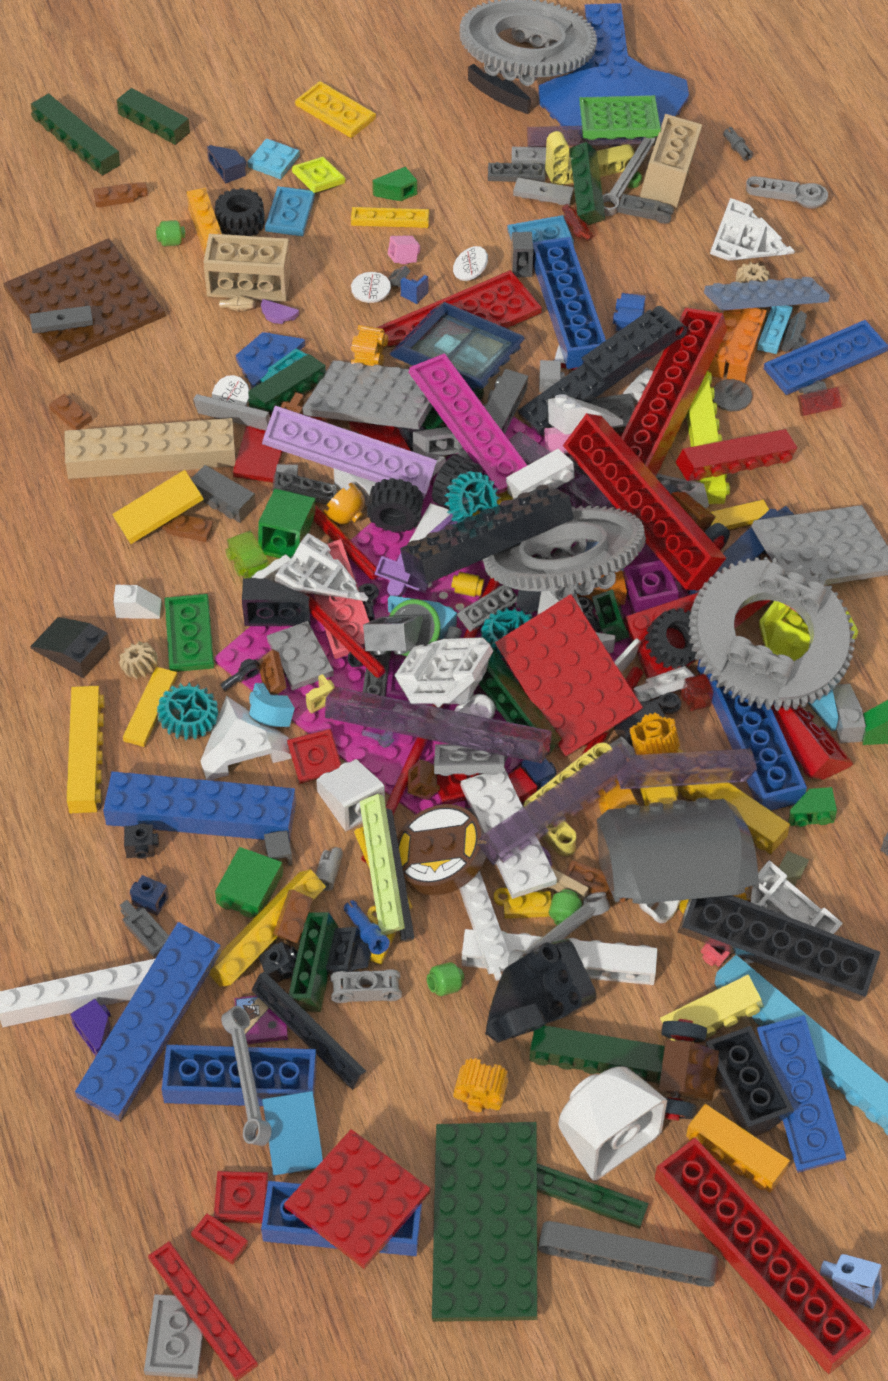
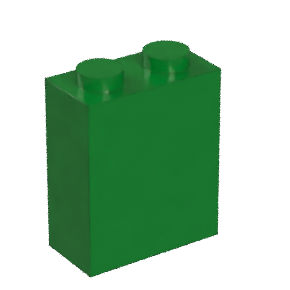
M239 846L215 890L216 904L227 910L238 911L245 917L255 918L266 907L283 876L282 862Z

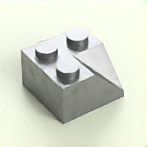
M380 617L363 624L365 651H374L376 655L386 654L387 651H394V654L408 653L409 649L416 646L423 617Z

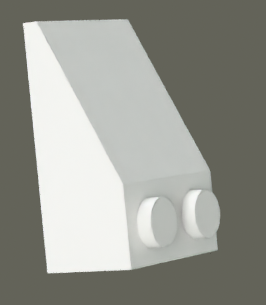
M556 395L555 398L548 399L549 424L565 435L571 434L586 413L602 416L611 427L623 425V420L607 409L567 395Z

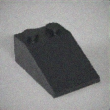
M243 578L242 608L244 626H295L307 621L309 625L311 624L309 596L265 578Z
M57 617L30 647L37 653L84 678L110 650L108 633L91 623Z

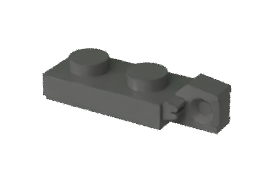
M128 900L124 901L119 906L121 907L120 912L124 915L122 920L125 926L154 958L157 957L169 935L144 908L138 907L135 909Z

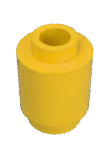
M459 571L458 575L453 576L451 587L455 588L454 593L475 597V595L481 596L484 579L479 578L480 576Z

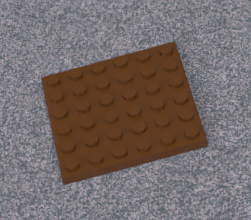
M109 238L3 283L4 289L30 325V314L90 306L93 325L37 333L58 363L166 316L165 310Z

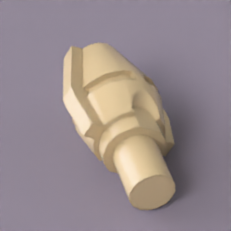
M236 296L229 300H220L219 302L220 308H229L238 312L252 309L256 304L255 300L244 296Z

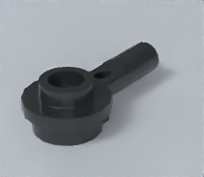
M366 583L361 585L358 590L360 593L364 592L368 597L367 601L362 602L365 605V611L370 622L375 620L374 604L379 597V589L374 584Z
M578 597L583 613L597 633L601 632L600 623L592 613L593 602L587 597Z
M244 660L240 664L238 672L220 684L223 690L226 691L237 682L240 683L256 676L260 672L258 660Z
M665 693L660 695L659 699H655L662 712L666 714H674L681 708V700L675 693ZM642 701L640 702V704L650 703L652 701Z

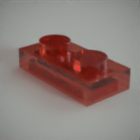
M565 204L561 208L565 214L564 219L574 227L572 229L573 233L578 238L583 237L589 241L594 235L586 223L578 217L577 210L569 204Z
M839 387L797 395L801 416L842 407Z

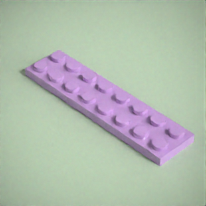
M278 406L274 407L262 441L263 445L373 482H381L383 479L389 480L390 478L409 481L412 485H416L419 488L418 490L422 492L424 499L437 461Z

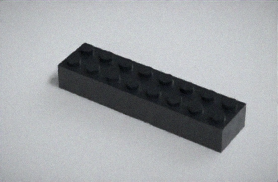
M539 485L535 490L521 493L512 500L502 501L500 505L494 508L484 509L480 514L468 516L457 524L447 525L441 531L431 532L420 540L410 541L406 546L400 548L405 572L428 584L571 521L574 517L570 496L548 485Z
M733 895L689 899L678 929V933L858 1002L867 996L880 955V951Z

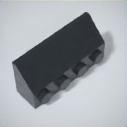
M751 1026L706 1041L705 1047L719 1051V1063L716 1069L715 1080L739 1127L755 1137L768 1132L794 1112Z

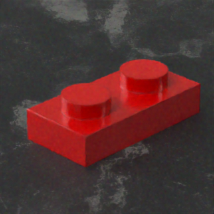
M208 1213L191 1232L194 1239L232 1265L249 1245L248 1240Z

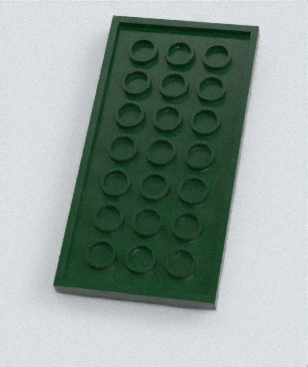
M537 1122L436 1124L432 1321L538 1320Z

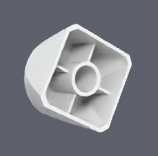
M614 1067L601 1074L587 1077L575 1087L570 1095V1100L564 1106L559 1116L558 1125L571 1149L594 1181L603 1177L660 1135L667 1100L628 1068Z

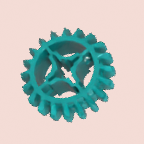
M472 471L459 474L458 478L451 480L453 485L447 487L450 493L444 495L449 498V501L445 503L450 508L447 513L453 514L451 520L457 521V523L463 521L468 516H472L477 510L481 513L484 509L498 506L497 500L501 498L496 496L498 488L492 487L494 481H488V476ZM469 484L474 485L469 491L465 490Z
M507 607L504 612L498 609L496 615L491 613L490 619H485L484 626L481 629V638L490 643L498 655L504 658L495 642L533 618L532 614L525 615L526 613L523 610L517 612L516 607L513 611H509Z
M180 682L178 688L171 686L170 692L165 691L163 697H160L159 705L157 706L158 720L161 722L162 729H167L169 735L175 733L176 739L184 736L185 740L189 736L196 740L198 734L204 737L206 731L211 732L212 726L217 722L218 704L214 700L213 693L208 694L207 687L200 690L199 683L195 687H191L190 682L187 686H183Z

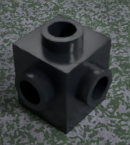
M137 824L124 826L126 858L145 859L147 857H155V848L159 847L158 833L154 834L153 825Z
M281 942L272 945L269 950L259 956V960L263 970L278 983L283 979L293 976L298 952L293 946L290 947Z

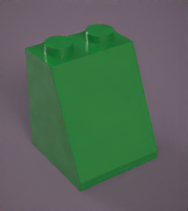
M274 489L258 521V553L276 558L287 555L291 559L301 541L310 531L315 515V498Z

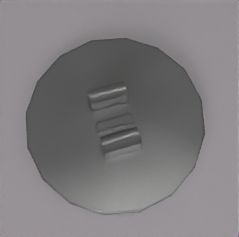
M726 379L718 382L713 387L714 400L712 401L722 410L730 412L740 411L751 403V389L742 381Z

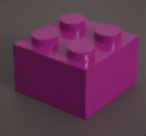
M661 560L623 568L627 590L626 596L633 614L678 599L679 592L671 572Z

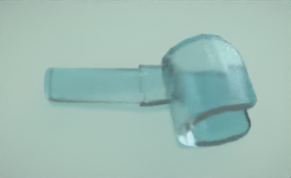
M366 730L362 731L363 736L377 740L384 748L394 741L391 738L393 733L389 730H386L381 735Z

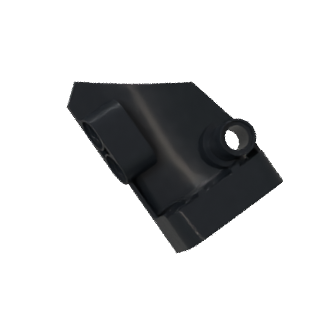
M563 939L553 943L545 942L504 969L489 1010L485 1032L487 1036L499 1043L535 1031L547 1023L577 1014L596 1001L595 988L572 941Z

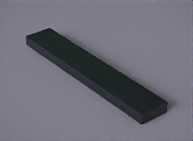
M265 971L259 974L252 992L310 1049H316V1055L352 1090L357 1088L366 1070Z

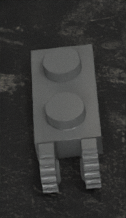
M622 194L617 212L652 220L656 219L659 223L667 224L671 221L670 215L673 214L674 208L660 201Z

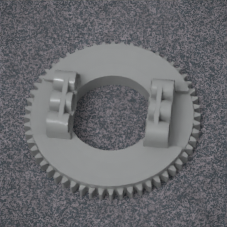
M494 0V3L488 1L487 4L482 3V6L477 5L476 8L473 7L472 10H468V13H465V17H462L459 31L460 41H462L464 48L474 58L484 63V69L489 75L495 76L500 73L509 81L517 78L526 86L532 85L538 77L562 75L585 65V62H589V59L594 55L597 35L595 34L596 31H593L594 27H591V23H587V19L583 20V16H578L579 13H573V10H567V7L560 8L561 5L554 6L553 2L547 4V1L540 2V0ZM512 28V36L517 42H528L535 47L542 46L546 48L529 49L517 47L505 42L497 34Z
M580 506L577 509L572 507L573 520L483 559L485 571L495 581L507 587L524 591H550L558 601L570 594L572 596L577 593L588 595L596 587L602 589L612 587L615 583V572L622 570L638 556V552L642 551L641 548L644 547L646 539L642 521L636 518V515L627 513L626 510H614V507L607 509V506L599 508V506L591 508V506L586 508ZM586 539L599 542L596 546L585 552L587 546ZM574 542H577L574 547H571ZM554 548H557V550L551 554V551ZM563 555L572 556L563 559H554Z
M767 557L764 560L755 558L754 561L747 559L745 563H742L740 560L737 566L732 563L728 569L724 567L721 573L717 571L714 578L710 577L708 583L705 582L703 588L700 589L689 616L690 622L688 627L691 628L688 634L691 635L690 643L694 644L692 651L697 652L695 659L701 660L699 667H706L704 674H712L711 682L718 680L717 688L724 685L725 694L732 691L731 698L734 699L739 695L740 702L742 703L745 699H748L749 706L755 701L759 709L762 704L766 705L767 710H770L772 705H774L776 711H779L781 705H783L785 710H788L790 704L794 709H797L799 703L805 707L808 702L813 704L816 698L821 700L823 695L827 696L830 690H834L835 686L840 683L853 657L851 654L854 651L852 646L855 639H852L854 631L851 630L853 623L848 622L851 616L846 614L847 607L842 606L843 600L837 598L838 593H834L831 590L832 586H824L826 580L818 581V574L811 576L810 569L803 572L802 565L796 569L794 568V562H791L788 566L785 560H782L779 564L776 558H773L771 563ZM759 600H773L788 605L803 618L810 634L808 651L801 658L793 661L788 656L773 654L765 646H755L745 637L736 636L734 619L737 612L745 605Z

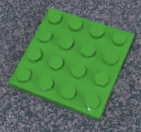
M655 95L579 97L583 138L589 140L597 138L616 139L617 137H626L628 139L636 137L654 138L661 132Z

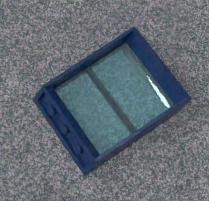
M443 302L433 308L389 354L400 361L414 366L445 353L471 390H474L476 388L482 389L489 383V377L495 376L500 371L499 367L505 365L511 359L509 356L520 350V344L525 338L523 335Z

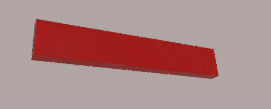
M168 1241L149 1254V1261L235 1381H238L258 1366V1362L171 1242Z

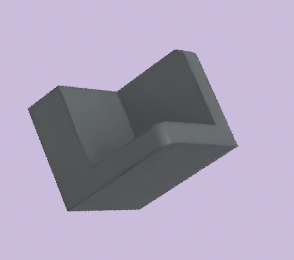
M287 830L264 834L265 849L268 857L272 859L286 857L288 866L293 865Z

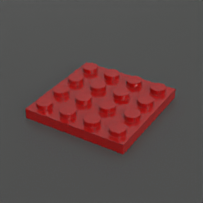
M350 1129L289 1197L284 1206L365 1270L431 1193V1188Z

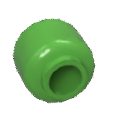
M177 220L161 221L159 226H156L157 242H161L164 247L180 245L182 238H185L184 226H181Z
M561 890L553 895L548 912L549 916L556 925H559L582 907V901L577 893L571 890Z
M453 962L433 966L427 975V985L430 991L438 996H446L458 992L464 981L462 969L458 968Z

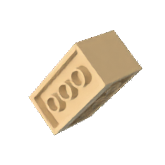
M665 114L661 125V132L658 134L640 194L641 198L660 201L677 208L702 124Z
M209 234L203 262L208 297L233 298L244 296L254 300L265 299L286 302L291 275L289 239Z

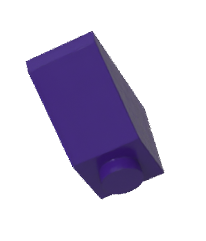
M93 999L72 1012L70 1017L76 1031L93 1054L97 1056L109 1036L111 1028L109 1017H111V1014L104 1004L100 1006L97 1000Z

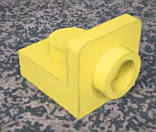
M323 674L318 676L319 688H314L305 694L306 705L311 714L335 702V686Z

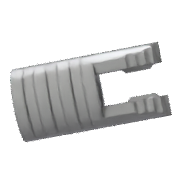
M335 847L332 851L324 850L321 855L316 876L326 886L323 889L325 891L332 890L343 856L342 848Z

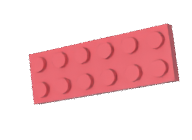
M342 540L328 543L327 545L331 549L330 555L334 560L338 559L355 580ZM314 594L316 602L365 648L363 624L368 623L369 619L363 602L354 599ZM325 628L334 658L337 659L348 655L350 651Z

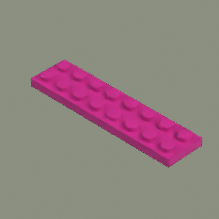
M445 353L410 367L408 373L472 461L481 465L482 474L488 476V481H494L492 487L498 488L496 494L499 495L507 491L506 477L526 467L527 464Z

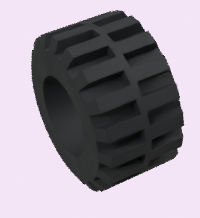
M234 188L231 191H225L224 195L221 194L215 202L216 219L221 233H224V235L252 236L253 234L257 235L259 230L263 229L265 224L264 204L258 193L252 192L250 189Z
M459 454L451 456L437 474L432 490L433 501L450 509L449 506L445 505L449 498L444 495L450 493L447 487L453 485L451 480L458 478L459 474L470 471L482 474L481 465ZM469 484L465 490L469 491L474 485Z
M390 478L389 480L383 479L381 482H376L370 491L367 517L370 518L371 523H375L376 527H381L385 531H410L420 521L423 505L422 492L418 490L419 488L416 485H412L409 481H403V479Z
M675 608L670 609L659 615L648 627L647 632L649 633L645 635V640L649 642L646 644V649L651 650L649 653L651 658L653 656L657 658L656 663L660 664L663 662V667L668 668L672 665V669H677L679 666H686L695 659L697 652L692 651L694 644L690 643L691 635L688 634L691 628L688 627L691 611L688 610L684 613L682 608L676 611ZM667 628L676 629L683 635L685 640L684 649L675 648L668 642L666 636Z

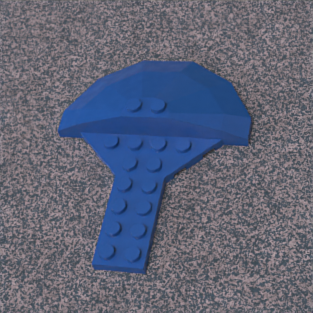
M621 3L585 4V19L588 20L587 23H591V27H594L593 31H596L595 34L597 35L594 55L589 59V62H585V65L575 69L571 74L560 76L538 85L540 106L550 113L552 119H556L560 123V127L563 130L568 131L570 129L578 132V136L583 137L579 97L655 95L660 128L665 114L675 117L679 115L681 108L687 103L689 98L687 80L670 73L651 70L628 56ZM617 137L616 139L597 138L594 142H641L644 137H636L634 139Z

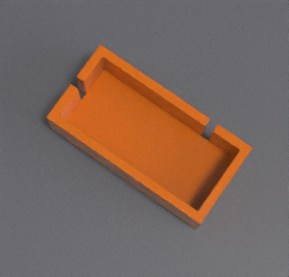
M759 308L724 310L723 316L727 332L708 369L712 376L723 379L725 364L728 362L727 379H735L745 383L764 329L767 310Z

